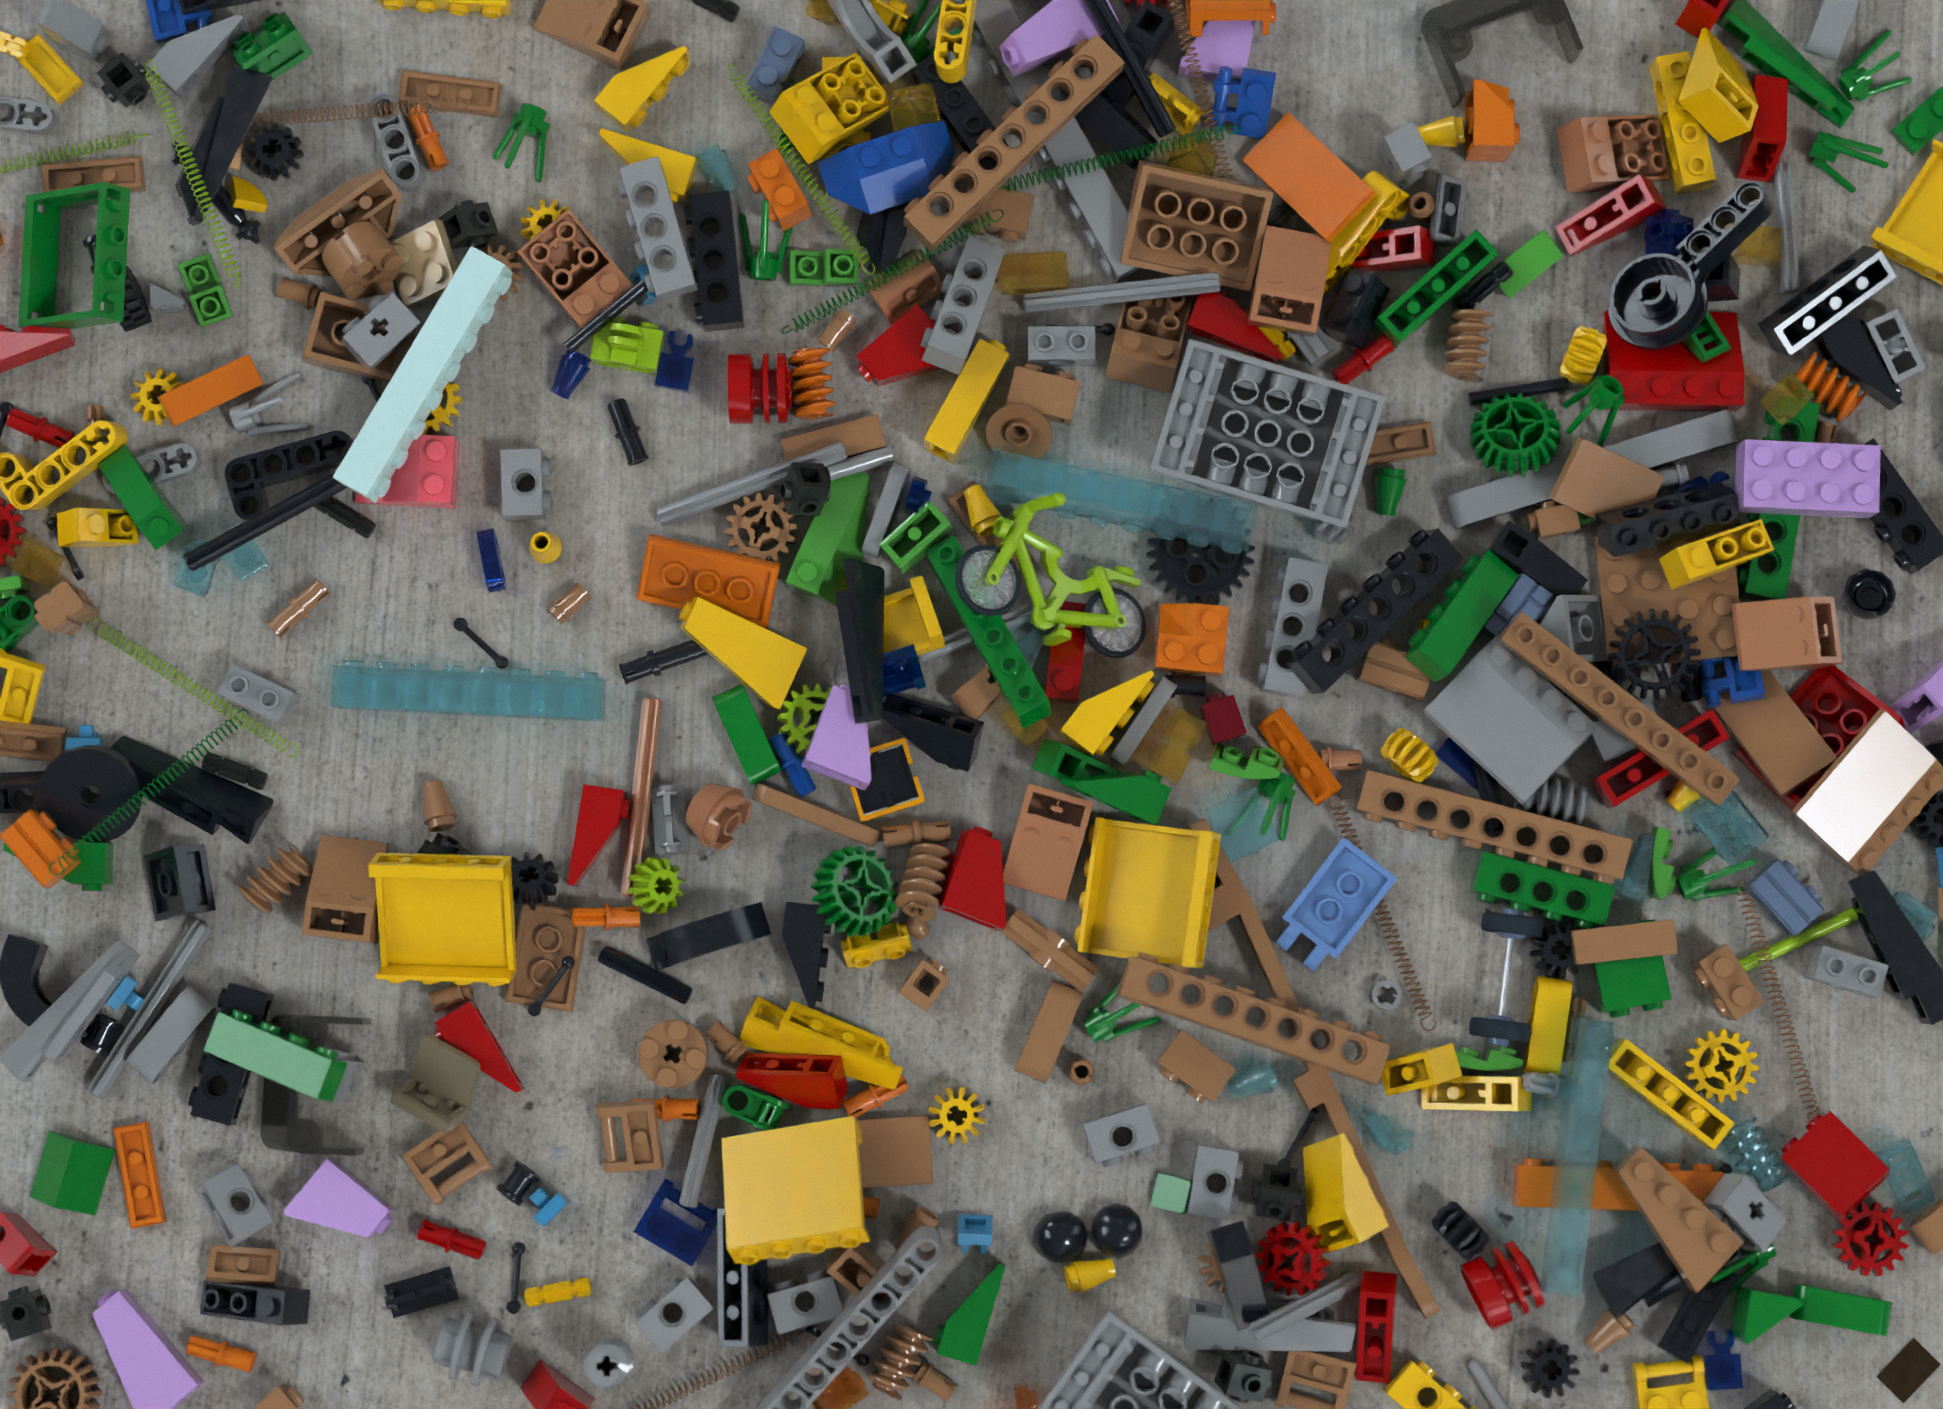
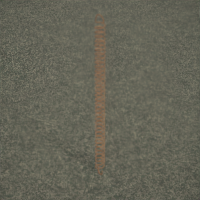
M1177 0V1L1171 3V4L1169 5V7H1176V6H1180V7H1177V8L1173 9L1170 13H1179V12H1182V13H1180V14L1174 16L1172 19H1182V20H1180V21L1174 23V25H1175V26H1177V25H1184V26H1182V27L1176 29V31H1177V32L1186 31V32H1184V33L1178 35V38L1188 37V38H1186V39L1180 41V44L1190 43V44H1188V45L1182 47L1181 50L1192 49V50H1190V51L1184 53L1183 56H1191V55H1194V56H1192V57L1186 59L1185 62H1193V61H1196V62H1194V63L1188 65L1186 68H1196V69L1190 71L1188 74H1190V75H1191V74H1198V75L1192 77L1190 80H1191V81L1200 80V81L1194 83L1192 86H1193V87L1202 86V87L1196 89V90L1194 91V93L1204 92V93H1202V94L1196 96V99L1206 98V99H1204V100L1198 102L1197 105L1208 104V105H1206V106L1200 108L1199 111L1210 110V111H1208V112H1206V113H1204V114L1201 115V117L1212 116V117H1210V118H1208V119H1206V120L1203 121V123L1214 122V123H1212V124H1210V125H1208V126H1206V127L1204 128V129H1210V126L1216 124L1218 121H1216V120L1208 121V120L1214 118L1216 115H1215V114L1206 115V114L1212 112L1214 109H1213V108L1204 109V108L1210 106V105L1212 104V102L1202 103V102L1208 100V99L1210 98V96L1200 97V96H1202V95L1208 93V90L1198 91V90H1200V89L1206 87L1207 84H1199V85H1196V84H1198V83L1204 81L1205 78H1196V77L1202 75L1203 72H1194V71L1200 69L1202 66H1200V65H1199V66H1192V65L1198 63L1200 60H1199V59L1190 60V59L1196 57L1198 54H1197V53L1188 54V53L1194 51V50L1196 49V47L1186 48V47L1192 45V44L1194 43V41L1184 42V41L1190 39V38L1192 37V35L1182 36V35L1188 33L1191 29H1182V30H1179V29L1184 28V27H1186L1187 25H1189V23H1180V24H1177V23H1179V22H1181V21L1187 19L1186 16H1184V17H1177V16H1179V15L1185 13V10L1175 11V10H1177V9H1179V8H1181V7L1184 6L1183 4L1173 5V4H1175V3L1181 1V0ZM1218 139V140H1220V141H1218V142H1216V143L1210 145V147H1211V148H1212V147H1220V148H1218V149L1212 151V154H1215V153H1222V154H1220V155L1214 157L1213 159H1214V160L1224 159V160H1222V161L1216 163L1215 166L1226 165V166H1224V167H1222V168H1220V169L1217 170V172L1228 171V172H1226V173L1220 175L1219 178L1230 177V178H1228V179H1231V178H1233V175L1223 176V175H1225V174H1228V173L1231 172L1232 170H1231V169H1224V168H1226L1227 166H1229L1230 163H1222V162L1226 161V160L1228 159V157H1220V156L1224 155V154L1226 153V151H1218V150L1222 149V148L1225 146V145H1216V144L1222 142V140H1223V139Z
M456 96L457 107L455 110H453L452 98L449 97L448 103L450 110H446L447 102L444 97L442 99L444 110L441 111V101L439 98H437L436 102L438 111H435V101L432 98V112H429V101L428 99H425V107L427 111L423 112V101L420 99L419 107L421 112L418 113L417 101L414 100L413 107L415 112L411 113L412 105L410 100H408L407 107L409 113L406 114V105L405 102L402 101L401 107L403 110V114H400V104L398 101H396L395 106L397 114L395 115L394 104L391 101L390 111L392 114H387L388 104L386 102L384 103V111L386 115L389 117H391L392 115L397 116L398 114L400 116H403L404 114L409 115L410 113L412 115H414L415 113H417L418 115L421 113L426 114L427 112L431 114L433 113V111L435 113H438L439 111L443 113L445 110L447 112H450L451 110L455 112L458 108L459 97L465 98L467 101L466 108L460 109V111L466 110L469 106L468 99L464 96ZM380 102L378 104L379 116L376 115L377 108L375 103L372 104L374 116H370L371 107L369 104L366 105L368 117L364 116L365 107L363 104L360 107L362 117H359V107L357 104L355 105L356 118L353 117L352 105L349 106L350 116L354 120L357 118L362 119L363 117L366 119L368 117L374 118L375 116L377 118L380 116L386 117V115H382V104ZM345 105L343 107L344 119L341 118L342 109L340 106L337 108L339 119L335 118L336 109L334 106L332 107V120L330 119L329 107H326L327 120H324V109L320 108L322 118L320 121L318 120L319 111L317 108L314 109L316 121L312 120L313 111L311 108L308 110L310 121H307V111L305 108L303 109L304 122H301L302 114L300 109L297 110L299 122H295L296 113L292 109V123L289 122L290 113L288 110L285 112L287 123H284V112L280 111L281 124L278 123V112H274V119L278 125H287L288 123L299 124L300 122L303 124L305 122L310 123L311 121L314 123L317 121L327 122L334 119L336 121L340 119L350 120L351 118H347L348 110ZM269 111L268 113L269 125L266 124L267 114L265 112L262 114L265 124L261 125V114L258 112L257 121L259 125H255L256 117L254 116V122L252 120L253 125L249 127L270 126L273 121L272 112Z
M1337 793L1333 794V795L1339 796V797H1340V800L1342 801V798H1341V796H1340L1339 794H1337ZM1329 797L1328 803L1332 810L1341 808L1335 813H1333V815L1343 814L1342 816L1338 817L1336 821L1345 820L1344 822L1339 824L1338 827L1348 826L1341 831V833L1350 832L1347 835H1345L1344 838H1352L1351 840H1349V842H1351L1352 840L1357 838L1358 835H1353L1349 837L1347 836L1355 832V829L1347 831L1344 830L1351 827L1353 823L1342 825L1345 822L1349 821L1350 817L1340 819L1341 817L1348 814V812L1346 811L1338 813L1346 806L1332 808ZM1355 841V842H1351V843H1352V844L1356 843V844H1355V846H1356V845H1358L1361 841ZM1381 900L1382 902L1379 903L1375 907V909H1383L1378 911L1375 915L1387 913L1386 915L1378 919V921L1389 919L1385 923L1381 924L1380 927L1392 925L1383 931V933L1394 931L1393 933L1386 936L1385 939L1396 937L1395 939L1390 941L1388 945L1399 943L1396 946L1392 947L1390 950L1393 951L1401 949L1400 951L1393 954V957L1404 955L1397 959L1395 962L1397 963L1401 961H1406L1398 966V968L1408 967L1407 969L1400 972V974L1412 972L1411 974L1404 977L1402 980L1415 978L1410 982L1406 983L1405 986L1417 984L1414 987L1410 988L1408 992L1419 990L1418 992L1411 995L1410 998L1422 996L1415 1000L1413 1004L1424 1002L1421 1005L1417 1006L1415 1010L1426 1008L1422 1012L1418 1013V1016L1429 1014L1426 1017L1422 1018L1420 1020V1023L1424 1030L1432 1031L1435 1029L1437 1024L1435 1018L1433 1019L1435 1022V1026L1432 1029H1426L1422 1024V1020L1432 1015L1433 1012H1425L1430 1008V1006L1421 1007L1422 1005L1426 1004L1428 1000L1418 1001L1425 996V994L1416 995L1422 991V988L1414 989L1420 984V982L1411 983L1418 978L1417 976L1409 977L1415 973L1414 970L1407 971L1413 966L1412 964L1403 966L1404 964L1409 962L1410 959L1407 958L1400 960L1404 958L1408 953H1400L1405 949V947L1396 948L1397 946L1402 944L1403 941L1393 942L1396 939H1398L1400 935L1391 936L1394 933H1396L1398 929L1389 930L1395 925V923L1386 924L1393 918H1384L1387 915H1389L1390 912H1382L1388 907L1387 905L1378 907L1379 905L1385 902V900Z
M1740 879V880L1738 881V883H1737L1738 890H1739V894H1737V896L1746 895V894H1751V893H1741V892H1740L1739 882H1740V881H1743L1742 879ZM1751 894L1739 900V902L1752 900L1750 903L1745 904L1740 908L1753 907L1752 909L1742 913H1755L1754 915L1747 917L1744 920L1758 919L1746 925H1760L1752 930H1749L1748 932L1762 931L1754 936H1751L1750 938L1764 937L1756 942H1753L1752 944L1754 945L1759 943H1766L1763 946L1754 949V951L1768 949L1765 952L1756 955V957L1770 955L1767 958L1758 961V963L1772 961L1767 960L1771 957V954H1764L1769 951V948H1762L1767 945V942L1762 941L1765 939V936L1760 935L1763 933L1764 930L1758 929L1761 927L1762 924L1756 923L1757 921H1759L1760 918L1754 917L1755 915H1757L1758 912L1751 911L1756 908L1755 905H1749L1754 902L1753 899H1747L1752 896ZM1772 961L1771 963L1760 967V969L1773 967V969L1764 972L1761 975L1775 974L1767 979H1764L1763 981L1777 980L1769 985H1766L1765 987L1779 986L1771 991H1768L1767 993L1781 992L1778 995L1769 998H1783L1782 1000L1771 1004H1785L1784 1006L1773 1010L1774 1012L1780 1010H1787L1786 1012L1775 1016V1018L1789 1016L1788 1018L1777 1022V1024L1791 1022L1790 1024L1782 1028H1779V1030L1793 1028L1788 1027L1792 1024V1021H1786L1790 1018V1015H1784L1788 1012V1009L1783 1008L1787 1004L1781 1002L1785 999V997L1779 996L1783 993V991L1777 990L1781 987V985L1775 984L1779 981V979L1773 978L1777 975V973L1771 972L1775 969L1774 966H1769L1773 963ZM1793 1028L1792 1030L1784 1034H1781V1036L1794 1034V1036L1786 1040H1783L1782 1042L1796 1041L1795 1043L1785 1046L1784 1048L1798 1047L1797 1049L1787 1052L1786 1054L1800 1053L1799 1055L1788 1060L1802 1059L1801 1061L1790 1066L1804 1065L1803 1067L1792 1072L1806 1071L1805 1073L1794 1078L1796 1079L1801 1077H1808L1806 1080L1796 1083V1085L1810 1083L1808 1086L1798 1089V1091L1812 1089L1810 1092L1800 1095V1097L1813 1095L1812 1098L1802 1101V1103L1815 1101L1814 1104L1804 1107V1109L1815 1107L1817 1108L1816 1110L1807 1113V1118L1809 1120L1808 1115L1816 1112L1819 1109V1107L1814 1106L1817 1103V1101L1812 1100L1815 1097V1095L1810 1094L1813 1091V1088H1807L1812 1083L1805 1082L1810 1077L1805 1075L1808 1071L1803 1069L1806 1066V1064L1801 1063L1804 1060V1058L1799 1057L1802 1054V1052L1797 1051L1800 1048V1046L1794 1045L1798 1042V1040L1792 1039L1796 1036L1795 1033H1790L1794 1030Z
M803 1330V1331H800V1332L796 1333L797 1335H795V1336H793V1334L791 1333V1331H789L788 1333H789V1336H790V1339H791V1343H790V1341L788 1340V1338L786 1337V1335H785L784 1333H782L783 1338H784V1341H785V1345L783 1344V1342L781 1341V1339L779 1338V1336H777V1340H778L780 1349L778 1348V1346L776 1345V1343L774 1342V1340L771 1339L774 1352H773V1350L770 1348L769 1344L766 1345L768 1354L765 1352V1350L763 1349L762 1346H759V1347H760V1350H761V1353H762V1357L760 1356V1354L758 1353V1351L756 1350L755 1347H754L753 1349H754V1352H755V1355H756V1359L753 1357V1355L751 1354V1352L748 1350V1354H749L751 1363L748 1361V1359L746 1358V1356L744 1355V1353H742L745 1366L743 1365V1363L741 1362V1360L739 1359L738 1356H736V1359H737L739 1368L735 1365L734 1361L730 1358V1361H731V1364H732V1367H733V1371L730 1369V1367L728 1366L727 1362L725 1361L724 1363H725V1366H726V1369H727V1374L725 1373V1371L723 1370V1368H722L721 1365L719 1364V1368H720V1372H721L722 1377L718 1374V1372L716 1371L715 1367H713V1371H714L716 1380L713 1378V1376L711 1375V1373L709 1372V1370H707V1373H708V1376H709V1379H710V1383L708 1382V1380L706 1379V1377L704 1376V1374L701 1373L702 1378H703V1382H704V1386H703V1384L700 1382V1380H699V1378H698L697 1376H695V1377H696V1380H697L698 1388L695 1386V1384L693 1383L692 1379L690 1378L689 1380H690V1383H691L693 1392L690 1390V1388L688 1387L687 1383L684 1381V1385H685V1388H686L687 1395H686V1393L683 1391V1389L681 1388L680 1384H678V1387H679V1390H680L681 1397L678 1395V1393L676 1392V1390L674 1389V1387H672V1390H673L674 1396H675V1400L673 1399V1397L671 1396V1394L669 1393V1391L666 1390L667 1395H668V1398H669V1403H668V1401L665 1399L664 1395H663L662 1393H660V1394H661V1397H662V1400H663L664 1406L660 1403V1401L658 1400L657 1396H655L658 1409H659V1404L661 1405V1407L665 1408V1402H666L668 1405H671V1399H672L674 1402H676V1401H677L676 1395L678 1396V1398L682 1399V1398H683L682 1392H683V1394H684L685 1396L688 1397V1390H689L691 1393H694V1387H695V1388L699 1391V1390H700V1385H699V1383L701 1384L702 1387L705 1388V1387H706L705 1380H706V1382H707L709 1385H711V1384H712L711 1378H712L715 1382H717V1375H718V1377H719L720 1379H723V1373H724L726 1376H729V1370L734 1374V1373H735V1368H734V1366L736 1367L737 1370L740 1371V1370H741L740 1363H741V1365H742L744 1368H746V1366H747V1365H746V1361H747L750 1365H752V1358H753V1360H754L755 1362H758V1356H759L761 1359H764V1354H763V1352L769 1357V1356H770L769 1349L771 1350L772 1353L775 1354V1352H776V1351H775V1347H776L779 1351H781V1344H782L785 1348H787V1342H786V1340L788 1341V1343H789L790 1345H793L792 1337H793V1338H794V1337H797V1336L803 1334L806 1330ZM649 1398L651 1408L653 1409L654 1407L655 1409H657L651 1401V1399ZM643 1401L645 1409H649L645 1401Z

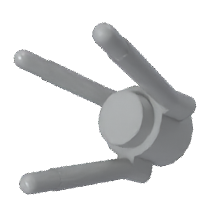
M296 372L258 394L239 401V405L231 407L229 409L230 417L238 433L247 431L249 436H253L259 433L308 429L309 425L307 423L261 426L258 424L264 421L262 411L284 402V398L280 396L260 404L257 402L301 378L302 373Z

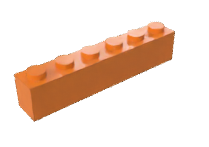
M1523 1158V1164H1514L1513 1205L1639 1211L1612 1172L1614 1168L1612 1167V1161L1591 1160V1167L1578 1166V1160L1557 1159V1166L1544 1165V1159ZM1659 1162L1701 1203L1704 1202L1724 1175V1172L1714 1171V1164L1693 1163V1170H1681L1680 1163Z

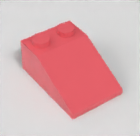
M421 435L411 443L407 450L408 457L401 468H396L390 478L391 485L389 490L382 498L379 497L376 504L358 493L355 494L356 504L456 509L460 442L455 436Z

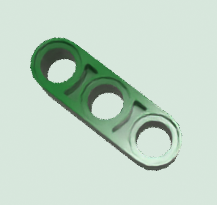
M743 684L713 696L712 700L751 786L781 773L779 763Z
M1794 1284L1793 1297L1799 1298L1804 1305L1791 1313L1789 1318L1887 1336L1892 1302Z

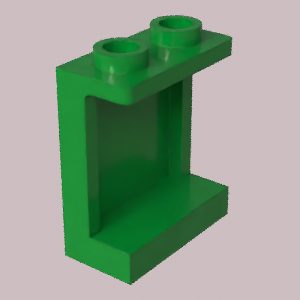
M1655 919L1646 920V921H1641V922H1636V923L1654 922ZM1662 955L1593 963L1601 1001L1599 1010L1600 1013L1609 1012L1610 1018L1629 1015V1008L1641 1005L1643 1011L1663 1008L1662 1001L1672 999Z

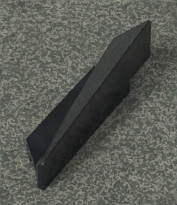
M233 65L229 72L223 97L218 95L214 98L190 151L193 154L187 157V160L190 158H195V160L184 164V167L197 164L196 167L187 169V173L195 169L200 170L195 174H190L188 178L202 175L201 178L190 182L195 184L198 181H204L203 184L196 185L193 189L197 190L202 186H206V189L197 191L195 195L209 192L208 195L197 199L202 201L205 198H211V200L201 203V207L212 203L273 79L271 75L251 69L243 70L242 67ZM183 168L175 187L179 197H182L189 214L187 219L189 224L195 226L203 221L204 214L200 212L202 209L198 207L200 202L196 201L197 197L193 195L195 191L191 190L193 185L189 184L188 174L184 172L186 168ZM209 207L204 208L202 212H207Z
M898 109L894 132L911 126L944 121L946 125V121L942 118L906 109ZM910 202L872 215L862 212L856 236L858 241H860L859 245L866 248L869 256H871L870 266L868 267L869 272L872 273L874 271L871 263L875 266L874 273L882 274V270L885 274H888L886 267L892 272V264H895L908 229L903 224L906 215L904 209Z
M850 558L844 559L848 590L837 591L835 596L855 724L878 721L883 717L885 571L880 566Z
M126 736L120 737L110 747V749L123 755L132 764L139 777L141 789L143 787L148 788V783L153 784L152 780H157L158 775L162 776L163 771L167 772V767L172 768V763L177 764L178 758ZM178 761L185 773L178 766L173 765L180 777L173 770L168 769L175 781L167 773H163L164 777L170 782V785L159 776V780L165 786V789L154 780V784L160 790V793L149 784V788L155 794V797L144 788L145 794L151 799L150 801L212 836L221 825L246 844L253 840L274 802L273 799L185 762L190 767L188 769L181 761Z
M1868 871L1849 880V885L1855 895L1851 899L1852 908L1858 916V921L1877 961L1889 965L1885 978L1895 999L1906 1000L1911 997L1918 1017L1923 1024L1933 1025L1943 1020V971L1876 871Z
M1660 1242L1603 1268L1593 1275L1599 1294L1616 1318L1622 1316L1640 1300H1643L1649 1308L1687 1286L1675 1265L1672 1264ZM1738 1249L1725 1263L1737 1256Z

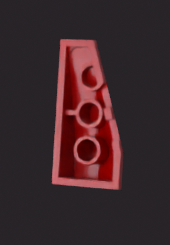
M0 325V373L75 346V338L70 328L27 326L22 329V332H15L13 329L5 328V325Z

